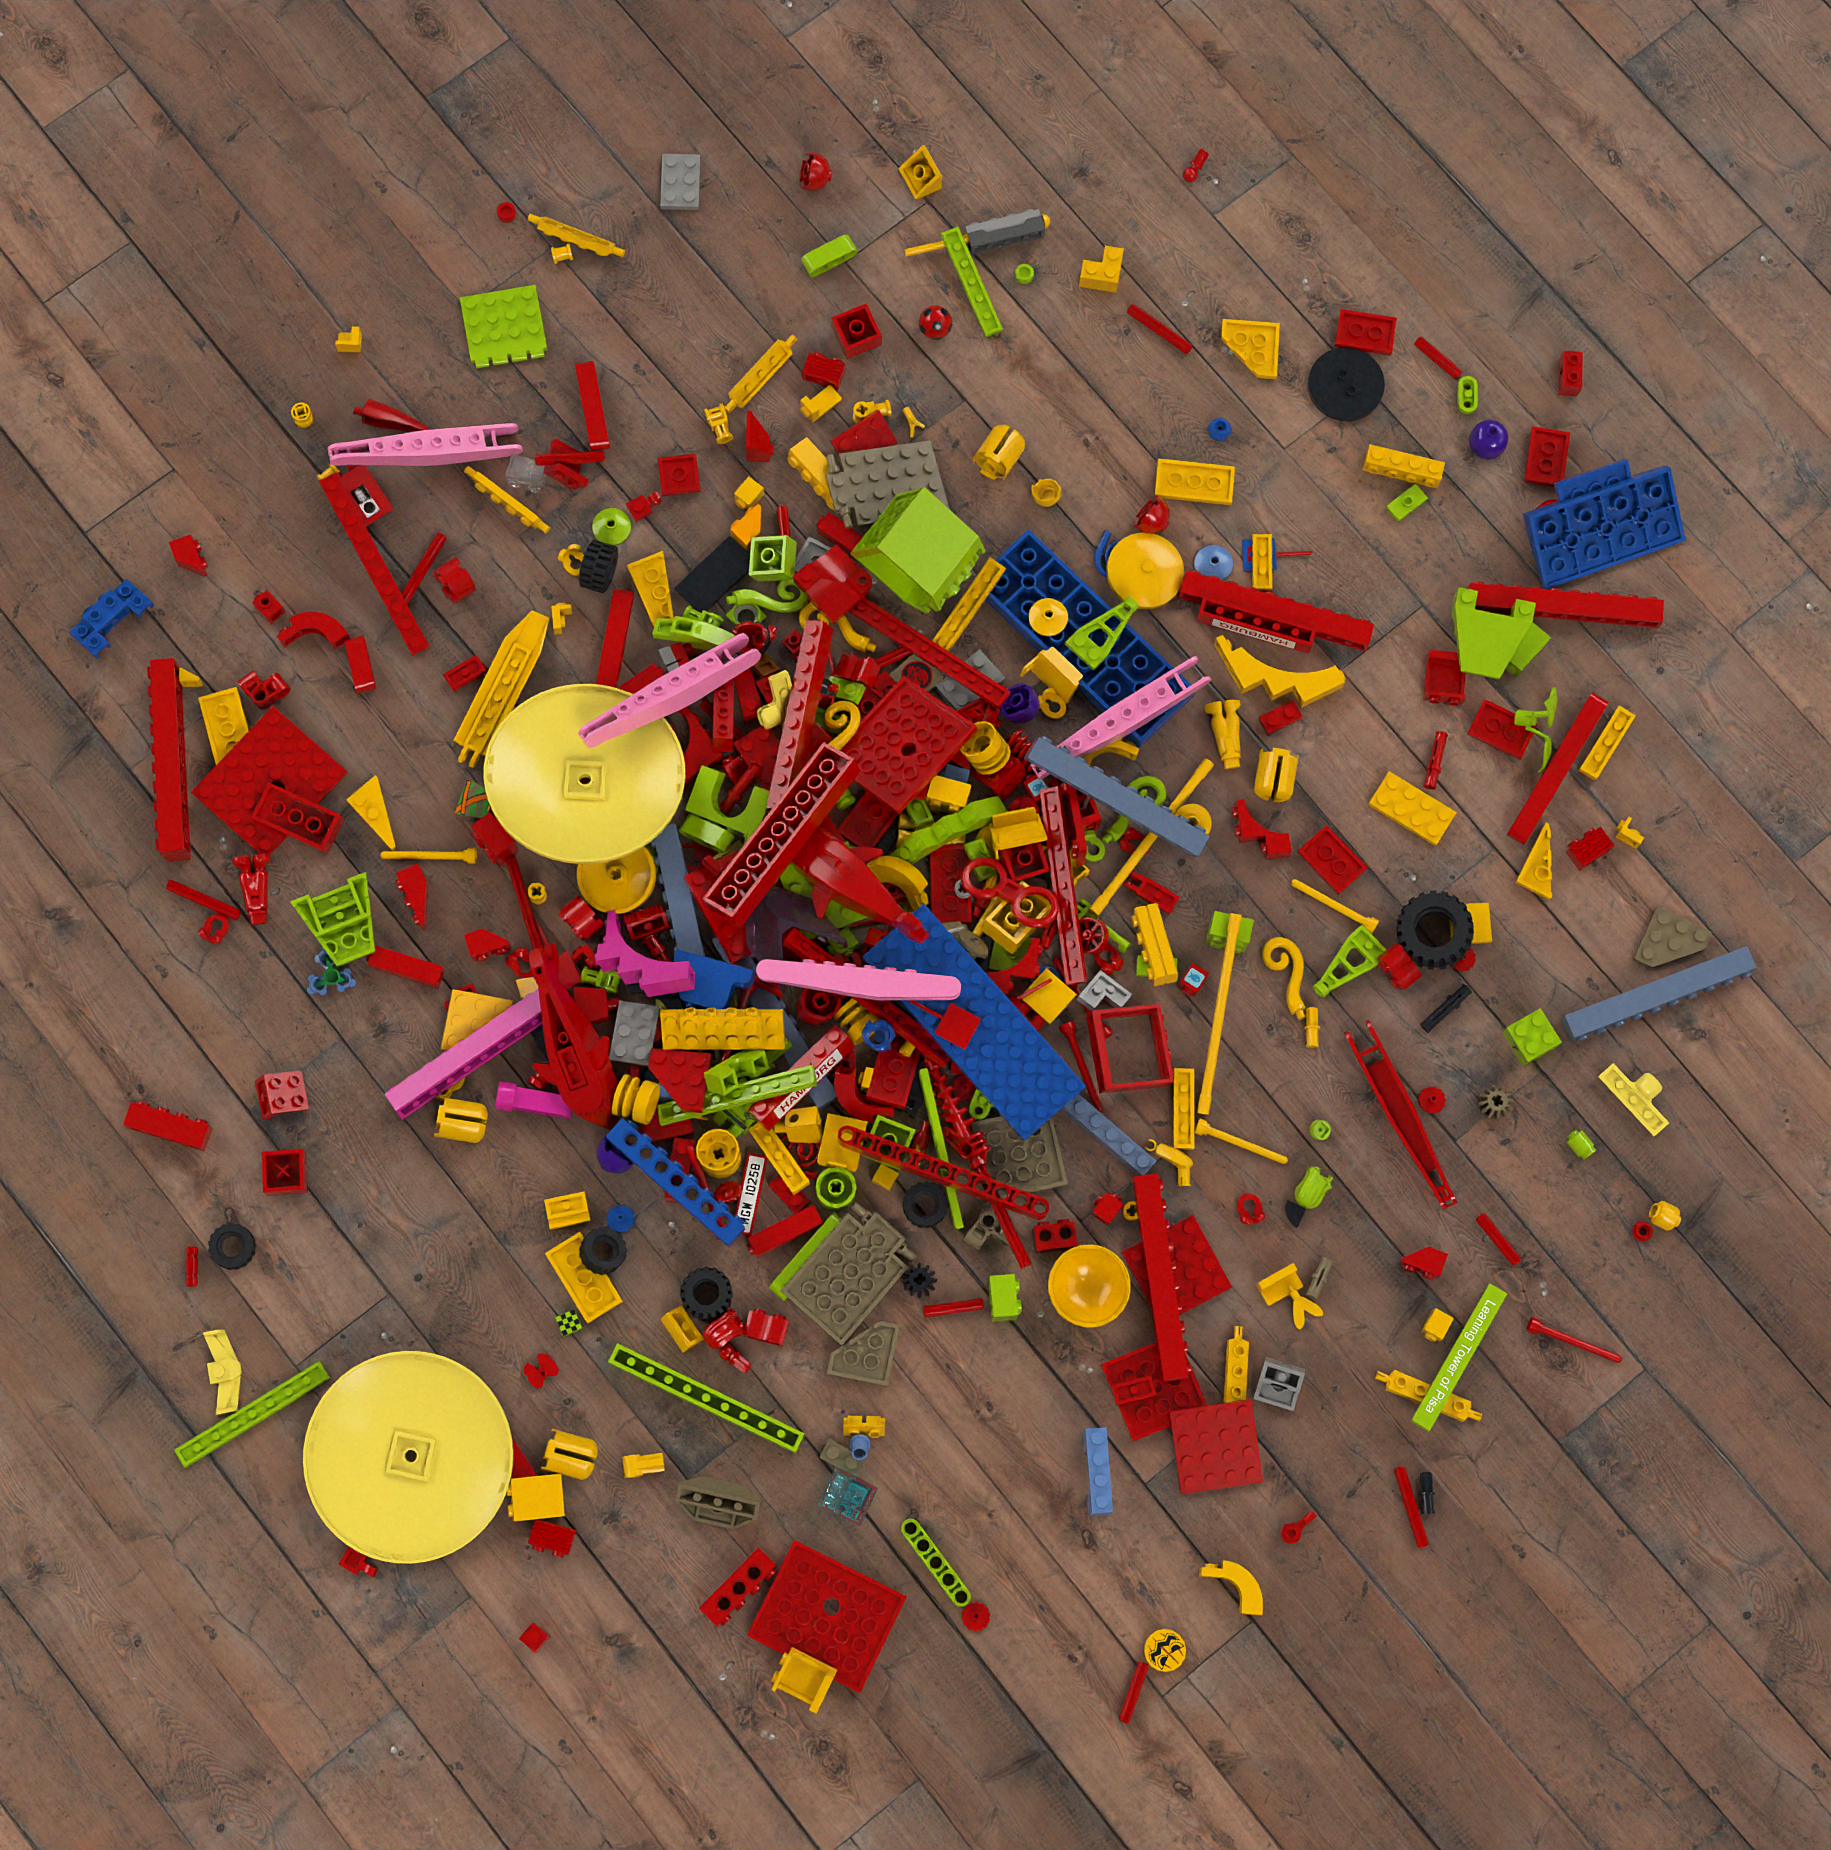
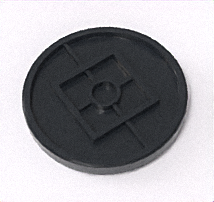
M1336 348L1324 353L1313 364L1308 377V392L1313 404L1324 415L1338 421H1356L1371 414L1381 402L1385 389L1384 375L1378 363L1367 353L1354 348Z

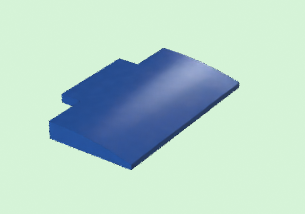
M1627 459L1613 462L1555 482L1554 486L1558 502L1523 513L1532 553L1544 589L1686 541L1671 467L1665 465L1631 476Z

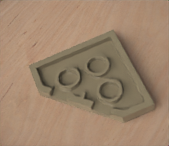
M1657 907L1633 961L1652 969L1659 965L1705 950L1712 932Z
M879 1321L839 1349L833 1351L830 1355L827 1375L888 1387L900 1325Z

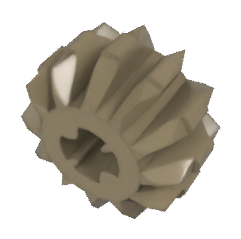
M1493 1085L1491 1090L1485 1088V1094L1479 1095V1098L1483 1101H1480L1478 1106H1484L1481 1113L1489 1112L1487 1115L1489 1119L1494 1114L1495 1119L1499 1120L1500 1116L1506 1117L1508 1115L1507 1111L1512 1110L1509 1104L1513 1103V1099L1507 1098L1511 1093L1508 1091L1504 1094L1503 1086L1497 1090L1496 1085ZM1494 1099L1498 1100L1497 1106L1494 1105Z

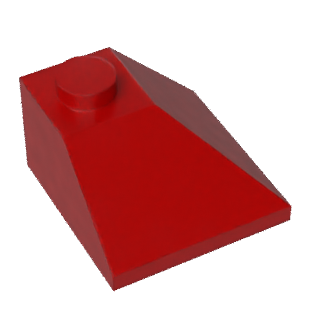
M747 411V462H770V455H774V444L770 443V436L751 411Z

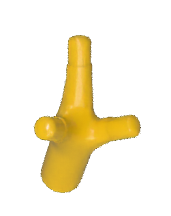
M905 407L902 411L909 423V437L913 438L915 426L924 428L925 425L914 417L909 407Z

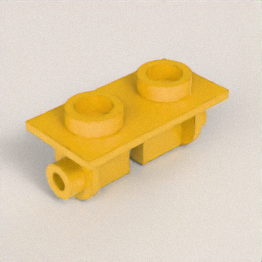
M848 1415V1418H843V1436L851 1438L857 1434H863L871 1438L885 1436V1418H881V1416H866V1423H862V1416Z

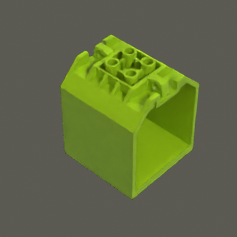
M921 487L896 494L850 554L903 602L926 614L931 609L936 612L940 611L946 600L945 598L954 596L960 590L959 585L972 574L971 569L979 559L976 552L981 555L986 550L979 536L928 489Z

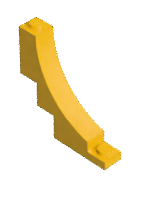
M1223 635L1217 637L1214 642L1219 655L1241 694L1263 685L1272 701L1292 691L1302 708L1343 688L1345 683L1344 673L1338 670L1336 665L1317 672H1287L1258 661L1242 647L1232 651L1233 648L1230 641L1226 640Z

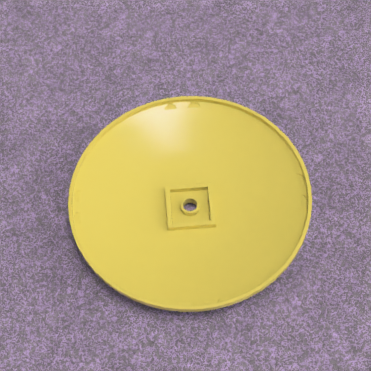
M572 684L552 688L527 699L510 712L501 722L486 752L484 785L493 814L506 832L518 843L541 856L556 861L574 864L603 863L622 858L643 848L654 840L670 823L678 809L684 791L685 762L683 752L675 732L665 718L662 717L612 738L594 748H588L578 735L580 728L633 694L605 685ZM586 777L591 781L588 784H582L580 779Z
M422 1351L392 1352L376 1356L353 1367L342 1375L324 1394L315 1408L305 1436L303 1448L304 1477L309 1496L318 1515L334 1535L346 1545L366 1556L385 1562L409 1564L427 1562L451 1554L464 1547L476 1538L495 1517L510 1484L513 1469V1441L507 1417L497 1397L484 1381L470 1369L452 1359L434 1353ZM414 1450L416 1452L417 1458L414 1462H409L406 1459L407 1451Z

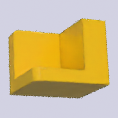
M352 327L351 333L340 332L338 334V340L335 341L338 352H361L362 333L360 327Z

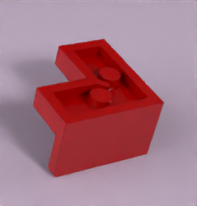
M1091 798L1088 801L1087 807L1080 810L1084 832L1099 829L1102 820L1095 801ZM1068 814L1065 816L1067 837L1070 840L1072 839V831Z

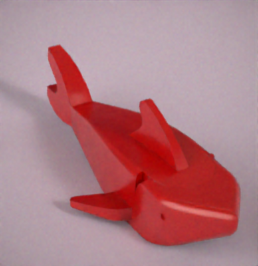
M817 827L791 861L795 870L814 887L811 895L817 917L822 919L825 916L829 903L833 900L847 909L895 927L910 940L922 944L929 936V933L922 927L921 921L911 913L901 909L866 865L882 856L883 850L869 847H853L850 849L828 831Z
M555 943L529 951L530 969L539 989L543 1032L549 1063L535 1062L532 1067L550 1084L557 1085L563 1101L577 1116L611 1131L617 1124L619 1116L612 1114L613 1099L618 1087V1081L614 1071L611 1070L613 1066L608 1056L610 1039L608 1036H603L600 1039L585 1014L557 979L559 974V957Z

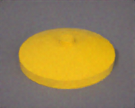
M1135 533L1123 538L1113 548L1108 557L1106 575L1112 591L1122 602L1129 596L1138 603V609H1155L1167 604L1178 593L1184 578V565L1177 549L1165 538L1156 534Z
M646 846L616 860L594 864H578L577 883L584 899L591 906L605 913L615 910L617 914H624L639 908L651 895L656 882L655 862Z

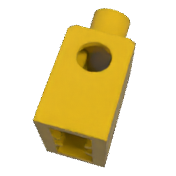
M817 1106L792 1109L785 1115V1120L779 1121L774 1126L775 1133H786L790 1142L821 1143L823 1123Z

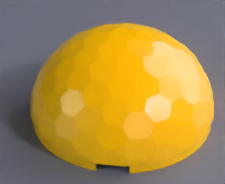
M1080 1245L1066 1251L1056 1260L1048 1278V1293L1051 1303L1058 1314L1068 1322L1081 1327H1100L1116 1319L1124 1310L1130 1296V1277L1122 1260L1109 1249L1098 1245Z

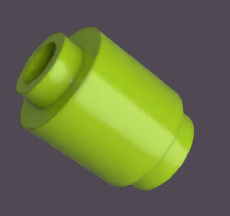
M1574 1130L1567 1136L1569 1140L1566 1143L1583 1160L1596 1151L1593 1147L1594 1143L1583 1130L1579 1132Z

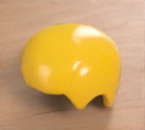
M1039 479L1031 487L1033 499L1042 507H1050L1056 504L1061 497V487L1055 480Z

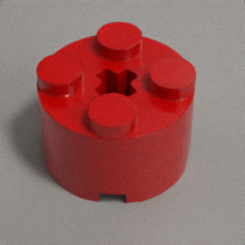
M456 557L444 563L432 573L434 579L444 587L441 590L445 597L450 599L453 604L477 590L467 570L458 566L461 562Z
M577 894L560 909L558 915L569 926L573 925L570 929L578 938L584 941L604 925V922L583 901L584 899Z
M804 988L797 998V1015L810 1025H825L838 1012L841 1005L840 995Z

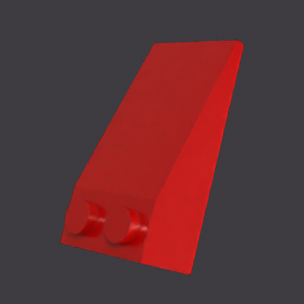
M269 782L251 816V819L326 855L345 820L340 814Z

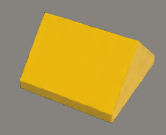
M922 145L898 168L915 199H920L942 188V175L925 145Z

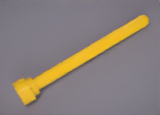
M467 848L463 852L383 851L380 856L382 859L463 860L468 864H476L477 848Z
M1297 879L1291 881V885L1296 889L1362 924L1371 934L1375 930L1379 922L1378 919L1374 917L1366 918Z
M1199 1118L1194 1133L1197 1135H1211L1281 1164H1286L1288 1161L1286 1156L1210 1127V1124L1204 1119Z

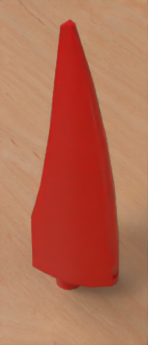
M372 399L367 400L363 409L355 406L353 414L362 416V423L381 429H395L407 432L431 430L413 417Z

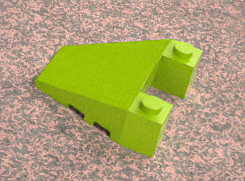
M1458 587L1454 594L1451 616L1457 641L1460 671L1500 679L1533 622L1536 603L1516 599L1510 616L1475 609L1478 591Z

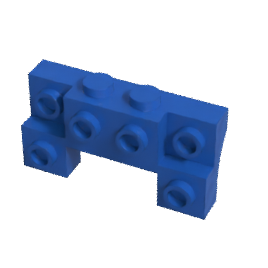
M125 579L114 591L110 589L108 592H104L93 606L87 607L82 615L83 619L69 633L91 655L98 659V653L104 647H111L104 636L131 611L141 619L143 617L141 613L149 606L153 608L154 604L128 579Z

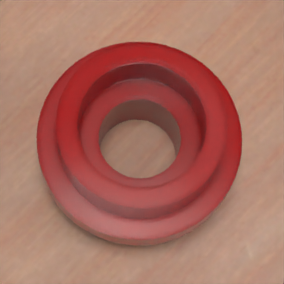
M1640 1221L1634 1224L1632 1235L1637 1241L1645 1242L1652 1237L1653 1229L1649 1223ZM1640 1228L1644 1229V1235L1639 1234Z

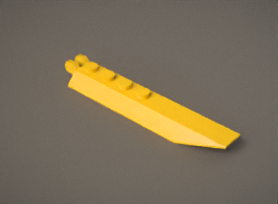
M532 610L504 638L453 740L463 747L458 762L463 763L466 760L469 750L474 752L469 762V767L474 768L480 755L486 756L489 743L495 731L508 714L512 712L541 654L550 620L549 617Z

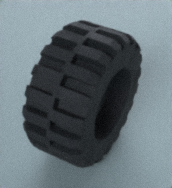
M1432 890L1429 894L1422 892L1418 894L1419 897H1412L1408 900L1407 906L1404 905L1401 909V914L1398 915L1396 926L1398 944L1402 945L1411 960L1421 968L1425 966L1428 967V970H1434V968L1442 970L1446 969L1448 965H1456L1459 959L1462 960L1466 956V952L1470 950L1474 936L1472 916L1468 912L1467 906L1464 902L1461 903L1455 895L1451 897L1448 895V892L1444 891L1436 893V890ZM1429 914L1445 915L1452 921L1454 926V935L1451 941L1441 947H1429L1422 944L1416 935V926L1419 920Z

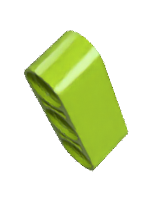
M845 234L808 252L801 258V262L810 277H815L853 258L858 253V250L849 235Z
M688 814L678 830L688 839L721 854H725L735 838L729 831L693 814Z

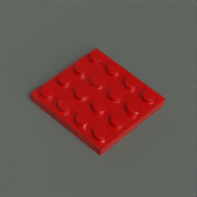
M1194 1215L1171 1226L1170 1231H1167V1237L1172 1240L1173 1251H1170V1257L1174 1259L1176 1266L1173 1277L1174 1280L1178 1281L1179 1292H1176L1177 1300L1181 1301L1182 1312L1179 1313L1181 1315L1231 1289L1232 1286ZM1139 1242L1122 1251L1121 1254L1151 1309L1142 1245Z
M1156 1342L1101 1364L1110 1389L1111 1385L1152 1375L1157 1396L1118 1406L1132 1442L1171 1427L1170 1410L1207 1405L1192 1368L1187 1380L1162 1383Z
M1252 1399L1169 1411L1181 1494L1263 1482Z

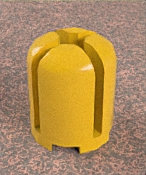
M1005 424L993 427L973 457V464L976 461L981 468L980 473L992 480L996 478H1003L1004 480L1025 448L1023 436L1016 429L1009 436L1008 433L1011 430V426Z
M1273 748L1272 752H1263V749H1261L1254 784L1255 794L1262 800H1269L1273 790L1276 767L1278 766L1273 802L1280 803L1289 800L1293 795L1299 756L1294 757L1290 755L1289 750Z
M441 1097L440 1101H444V1106L439 1105L436 1129H439V1133H434V1137L470 1143L480 1142L484 1137L486 1129L484 1124H486L488 1118V1111L485 1105Z
M552 1428L551 1431L555 1432L553 1439L547 1442L543 1457L547 1462L546 1466L541 1467V1469L580 1480L588 1478L593 1472L594 1463L558 1454L554 1451L556 1449L595 1460L598 1455L596 1442L592 1439Z

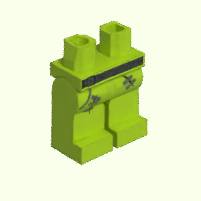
M742 1077L739 1080L738 1084L747 1082L748 1080ZM755 1102L718 1111L713 1116L712 1121L718 1127H721L727 1120L732 1124L727 1131L734 1135L735 1138L741 1134L745 1135L748 1129L756 1123L748 1111Z

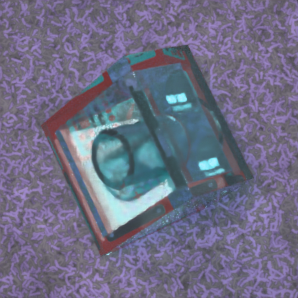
M835 1467L818 1506L853 1524L861 1526L878 1488L852 1473Z

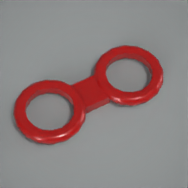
M979 857L969 861L961 872V883L971 896L980 899H990L997 896L1012 905V913L1015 919L1024 926L1030 928L1045 927L1050 925L1059 913V902L1055 894L1041 886L1024 888L1008 878L1004 865L998 860L990 857ZM988 866L998 872L1000 881L992 889L981 890L971 884L969 875L977 867ZM1039 895L1049 901L1051 910L1043 918L1032 919L1022 913L1020 903L1027 896Z

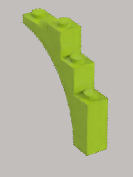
M999 796L970 802L958 813L943 816L931 827L916 830L904 840V844L889 856L901 858L913 865L931 852L958 837L992 823L993 815L1008 811Z

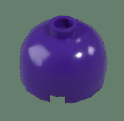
M1496 420L1481 421L1470 433L1469 444L1471 450H1474L1478 454L1477 456L1489 460L1499 457L1505 451L1508 444L1509 436L1507 429Z
M1024 683L1015 684L1008 689L1011 695L1001 706L1000 712L1009 721L1022 724L1030 721L1037 714L1040 705L1039 698L1030 686Z
M605 1135L596 1151L601 1168L606 1172L617 1174L628 1171L634 1163L612 1145ZM626 1140V1144L629 1145V1146H632V1145Z

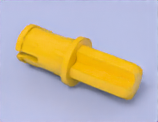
M1315 1007L1306 1009V1026L1304 1029L1306 1030V1047L1308 1048L1319 1047L1318 1030L1320 1026H1318V1009Z

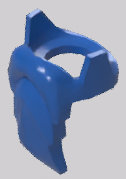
M883 1019L873 1023L868 1021L862 1031V1038L872 1049L884 1052L891 1049V1042L895 1038V1032L892 1025ZM872 1032H875L876 1035L874 1036V1039L880 1042L881 1044L876 1045L871 1043V1041L869 1040V1035Z

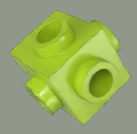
M845 927L841 931L836 930L828 936V946L826 948L832 957L839 952L842 957L846 955L849 958L851 953H854L853 950L859 947V942L850 929Z

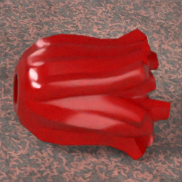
M733 1309L727 1310L722 1316L705 1327L703 1338L710 1348L719 1349L744 1333V1324L741 1318L736 1316L737 1313Z

